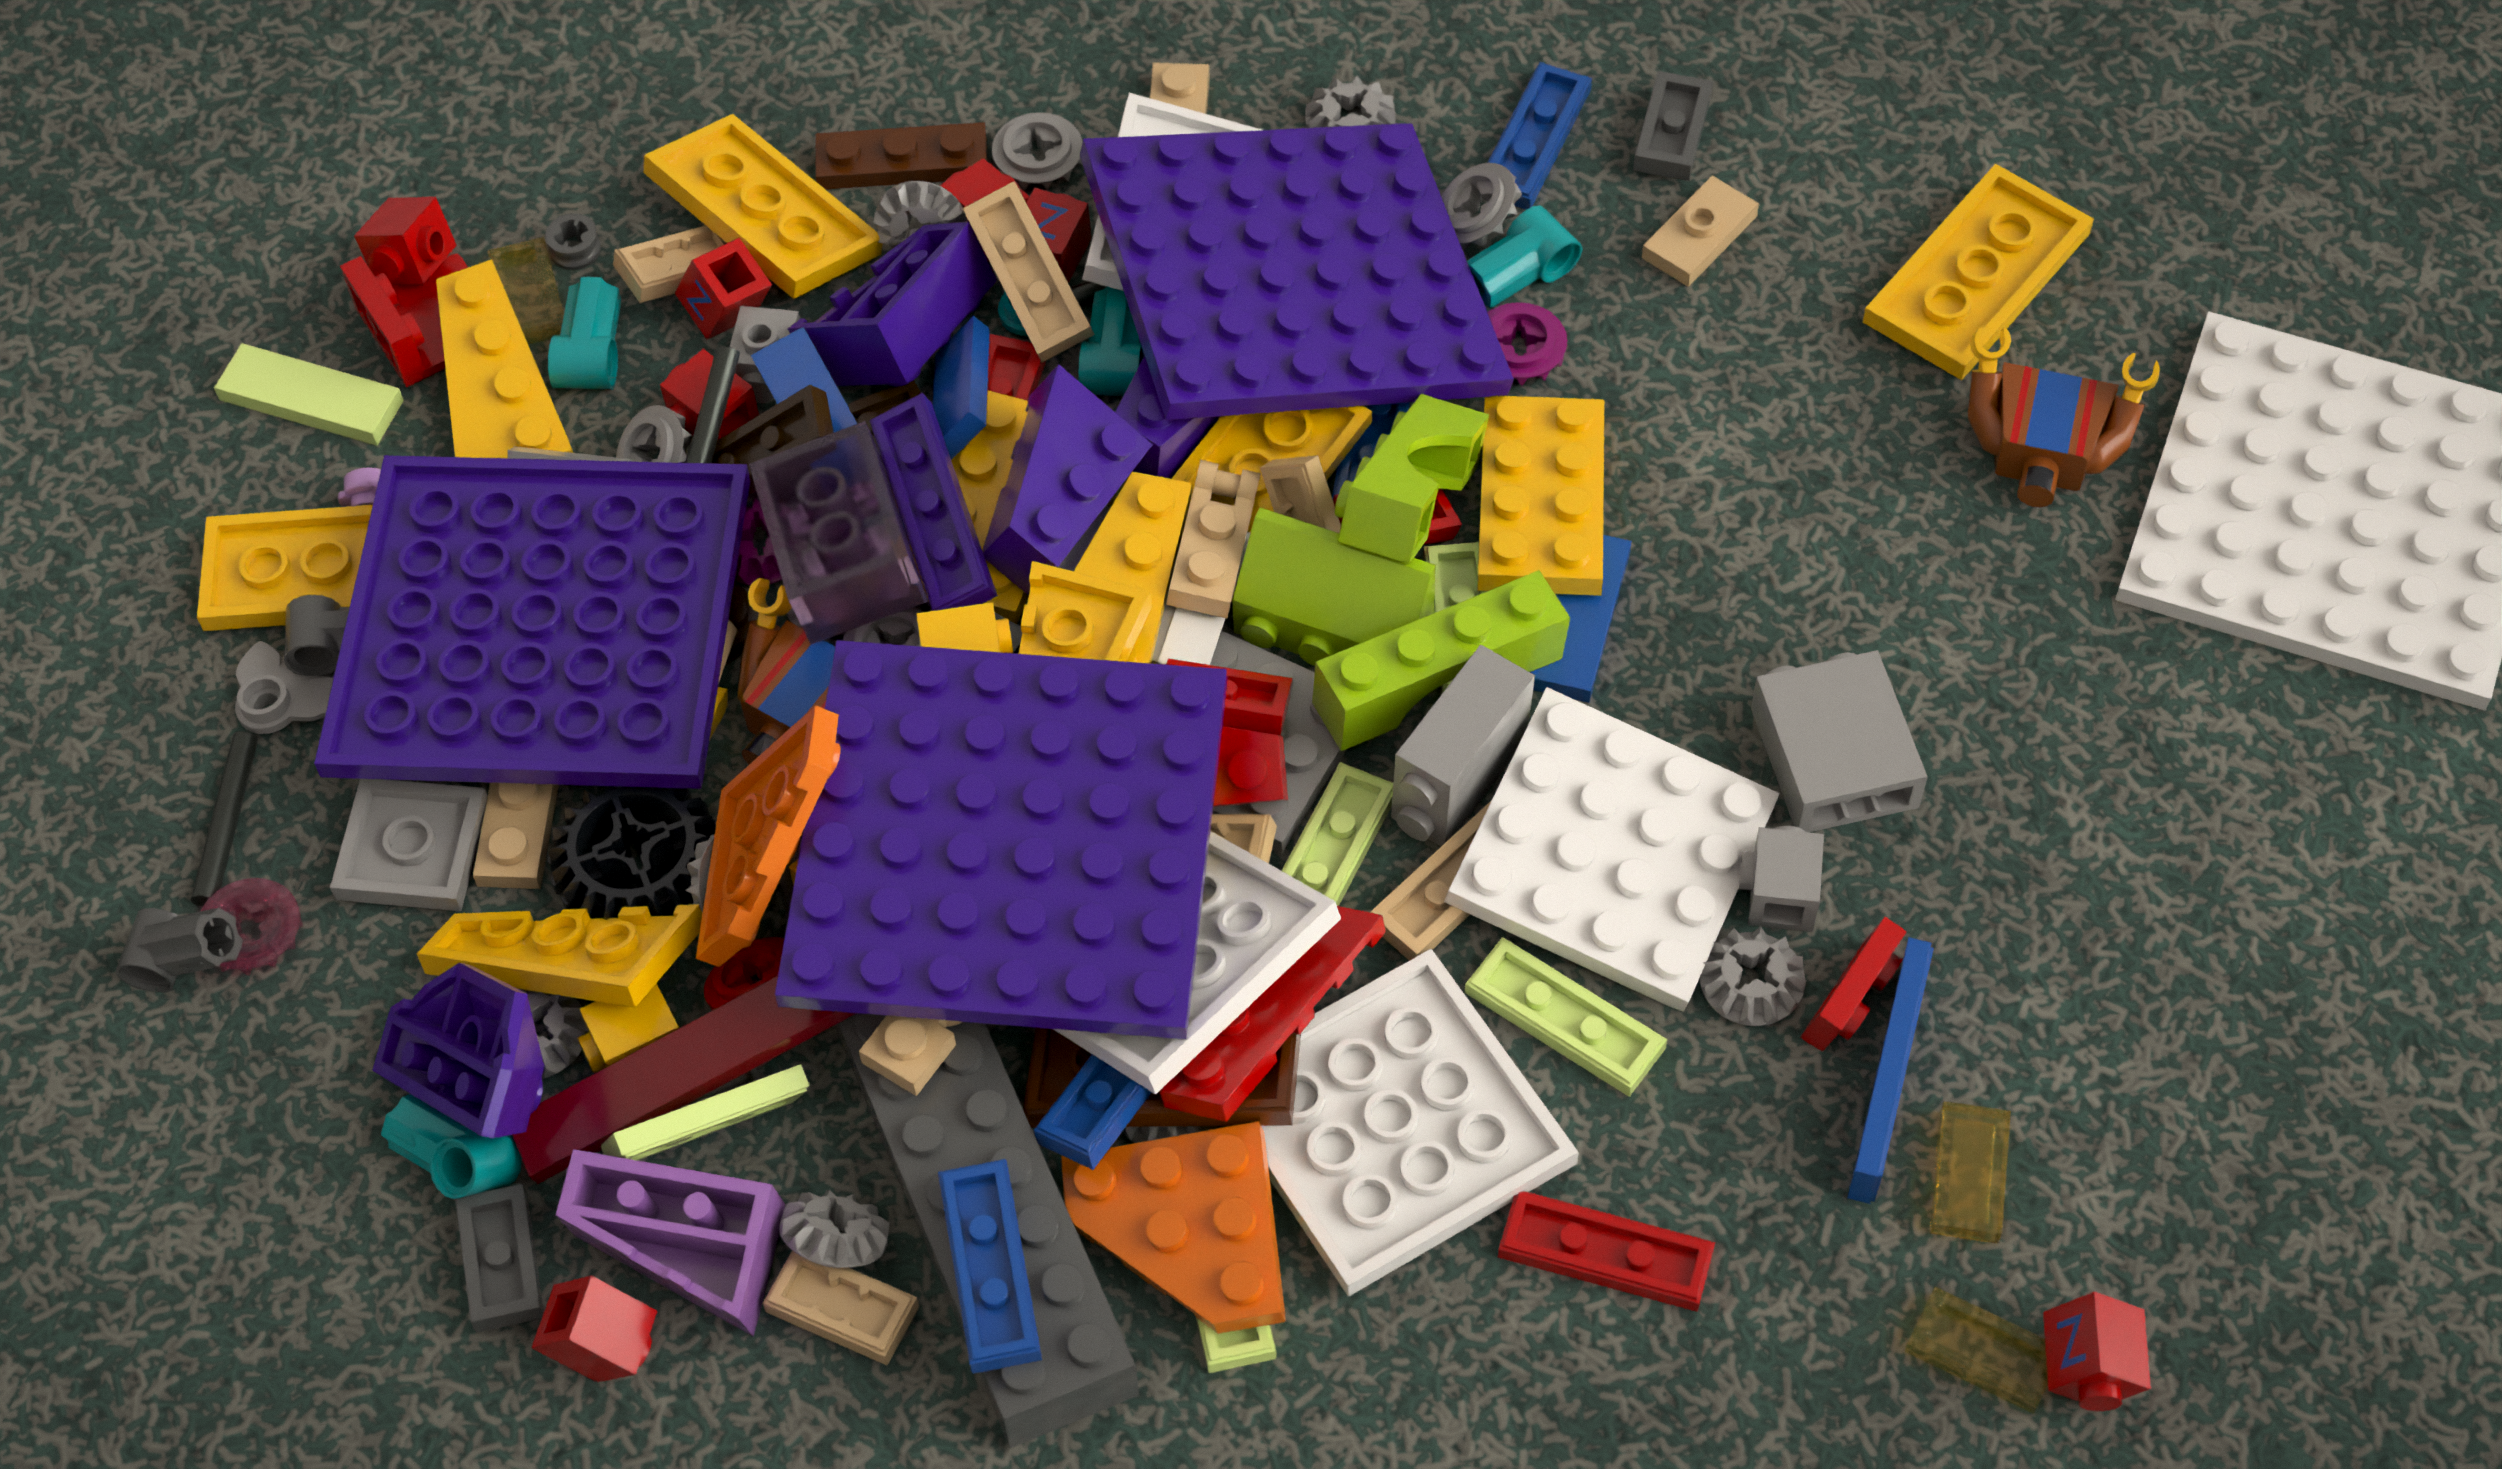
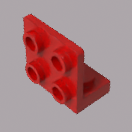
M459 254L448 256L424 284L391 285L383 272L374 276L362 256L340 265L356 311L406 388L445 369L436 279L468 268Z

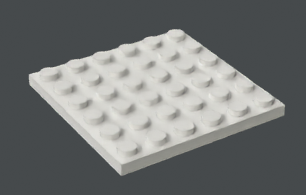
M2208 311L2115 600L2485 711L2492 698L2502 659V394Z

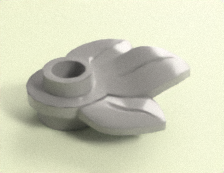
M258 641L242 657L236 669V678L240 685L235 704L236 716L246 730L256 734H269L279 731L292 721H315L321 719L326 714L334 673L327 676H301L295 674L285 665L284 656L281 657L276 649L269 644ZM272 704L271 706L262 709L266 705Z

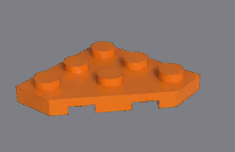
M815 705L721 790L696 959L720 967L739 950L748 948L754 941L760 926V920L787 864L796 853L800 836L827 779L833 774L838 764L841 751L840 744L835 742L838 714Z
M1259 1121L1111 1147L1094 1170L1061 1156L1065 1206L1076 1231L1092 1243H1097L1118 1258L1126 1268L1165 1296L1168 1294L1193 1312L1197 1319L1218 1334L1286 1322L1265 1134Z

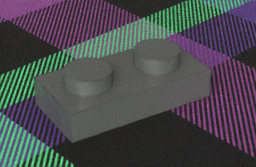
M1662 71L1657 72L1635 152L1633 171L1690 181L1712 97L1714 81Z
M524 1185L510 1186L455 1199L470 1319L476 1333L542 1319L544 1308L529 1199Z

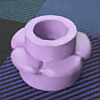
M360 468L347 473L343 480L344 491L338 494L340 505L342 507L373 505L381 469Z

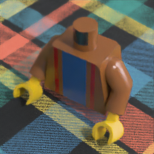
M1983 326L1973 334L1970 347L1973 355L1979 359V367L1972 370L1968 421L1983 450L1994 455L1995 473L1999 476L2020 480L2017 496L2021 502L2032 507H2046L2054 501L2056 487L2078 491L2081 489L2086 474L2102 473L2127 452L2145 404L2140 402L2142 394L2153 388L2159 379L2160 367L2157 360L2151 377L2145 381H2136L2129 375V370L2133 366L2136 353L2129 355L2122 367V377L2126 387L2121 396L2116 395L2118 384L2004 362L2001 372L1997 371L1998 359L2010 347L2011 337L2009 331L2005 327L2001 329L2000 348L1997 352H1989L1982 347L1980 339Z
M763 578L755 580L748 591L749 604L759 614L757 620H752L749 623L741 655L737 698L741 703L747 728L755 734L742 751V756L748 764H751L761 754L765 737L778 739L815 705L825 709L835 653L834 645L788 620L781 628L776 625L777 617L787 614L792 609L795 597L788 586L781 585L777 592V600L769 607L766 603V594L770 584L769 580Z

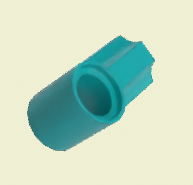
M1540 205L1533 206L1522 212L1510 225L1506 237L1467 260L1484 305L1491 309L1539 278L1546 283H1551L1567 274L1577 264L1583 249L1582 244Z
M581 277L577 284L569 286L561 334L553 335L549 344L548 374L552 388L613 390L615 387L616 378L611 377H617L618 350L615 336L622 299L619 287L606 283L601 277Z
M1107 286L1105 289L1095 292L1090 326L1095 335L1091 336L1088 342L1082 341L1078 381L1094 395L1124 396L1144 358V354L1124 291Z
M412 1094L402 1096L398 1105L386 1114L381 1136L387 1139L388 1148L430 1172L436 1188L446 1197L457 1199L509 1186L517 1179L521 1171L522 1158L512 1135L497 1138L480 1136Z

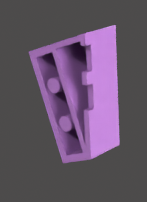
M573 1149L556 1211V1216L577 1238L754 1337L780 1234L779 1225L785 1207L784 1201L773 1185Z

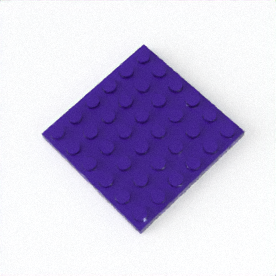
M1412 123L1083 139L1080 159L1166 420L1415 402L1420 394L1440 400L1508 395L1514 378Z
M384 455L314 762L320 778L702 789L750 486L747 464Z
M837 640L825 709L839 715L835 742L840 744L841 751L838 764L833 774L827 779L803 830L775 991L778 1007L1187 1040L1227 689V669Z

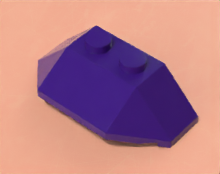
M458 963L425 984L411 1000L402 999L390 1007L372 1071L483 1137L497 1138L526 1132L530 1115L537 1109L543 1093L541 1077L544 1063L528 995L523 991L472 965Z

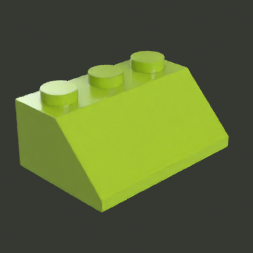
M1260 507L1254 518L1232 600L1234 633L1242 635L1246 641L1260 648L1275 646L1299 654L1304 661L1315 666L1316 661L1433 614L1436 565L1416 558L1410 564L1349 546L1338 542L1340 533Z

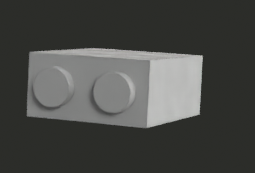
M1480 644L1395 754L1391 818L1396 820L1398 826L1407 835L1419 841L1429 839L1442 846L1460 829L1513 758L1529 724L1535 675Z
M1878 650L1858 655L1850 652L1841 653L1829 658L1825 662L1798 668L1794 666H1781L1769 671L1765 675L1756 677L1751 710L1794 827L1801 828L1806 832H1813L1920 807L1927 774Z

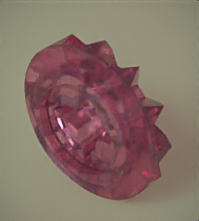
M249 878L230 883L213 894L201 909V911L220 907L236 918V928L243 942L236 960L220 964L219 968L223 972L228 969H235L250 976L253 968L265 964L276 968L278 957L286 949L296 950L295 937L298 929L303 927L298 903L292 893L283 885L263 878ZM244 912L247 918H252L257 924L260 923L261 938L255 941L254 938L250 939L245 933L241 934L242 927L240 923L242 921L238 915L239 913Z

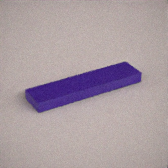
M921 393L869 420L932 611L983 604L997 597L992 577L932 403Z

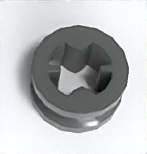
M569 213L554 219L547 227L545 233L551 259L557 266L566 270L582 269L594 263L600 255L601 244L595 223L589 217L578 213ZM577 237L578 242L582 241V243L570 247L568 241L565 240Z

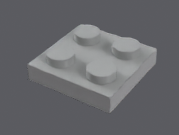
M360 779L330 885L335 899L340 901L462 911L483 824L488 797L485 788L399 780Z

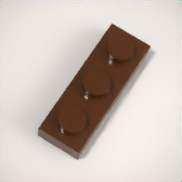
M985 122L815 133L816 181L825 190L898 185L909 181L945 182L952 174L967 169L983 158L988 162Z

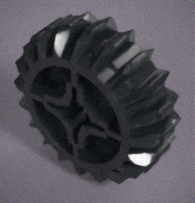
M605 786L606 793L598 797L584 790L582 798L583 809L565 807L564 820L567 826L553 828L552 840L555 847L548 850V863L552 871L551 882L557 895L560 894L565 909H587L590 919L603 918L608 920L610 918H619L618 914L622 907L648 906L651 916H674L673 912L677 905L693 904L692 894L685 891L691 886L692 878L687 869V864L696 860L695 849L697 843L708 841L711 835H715L717 822L710 816L707 804L702 801L701 797L692 799L687 788H618L617 786ZM630 843L635 844L638 855L641 857L644 866L642 870L637 868L634 857H632L629 848ZM669 870H671L667 875H665V876L662 878V876H663L666 872H668Z

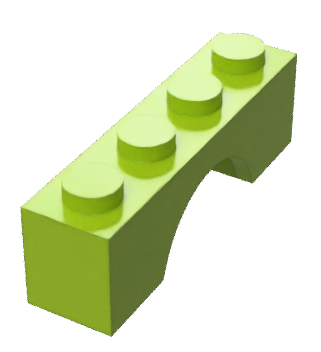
M1420 394L1407 412L1399 411L1394 420L1391 433L1389 435L1384 433L1380 435L1372 458L1364 456L1359 464L1355 480L1353 482L1346 480L1340 489L1335 505V516L1343 518L1338 542L1410 564L1428 538L1438 489L1461 491L1476 471L1489 414L1424 394Z
M1540 570L1316 661L1312 704L1341 751L1396 729L1416 703L1439 686L1456 677L1480 644L1528 672L1561 660L1570 616Z

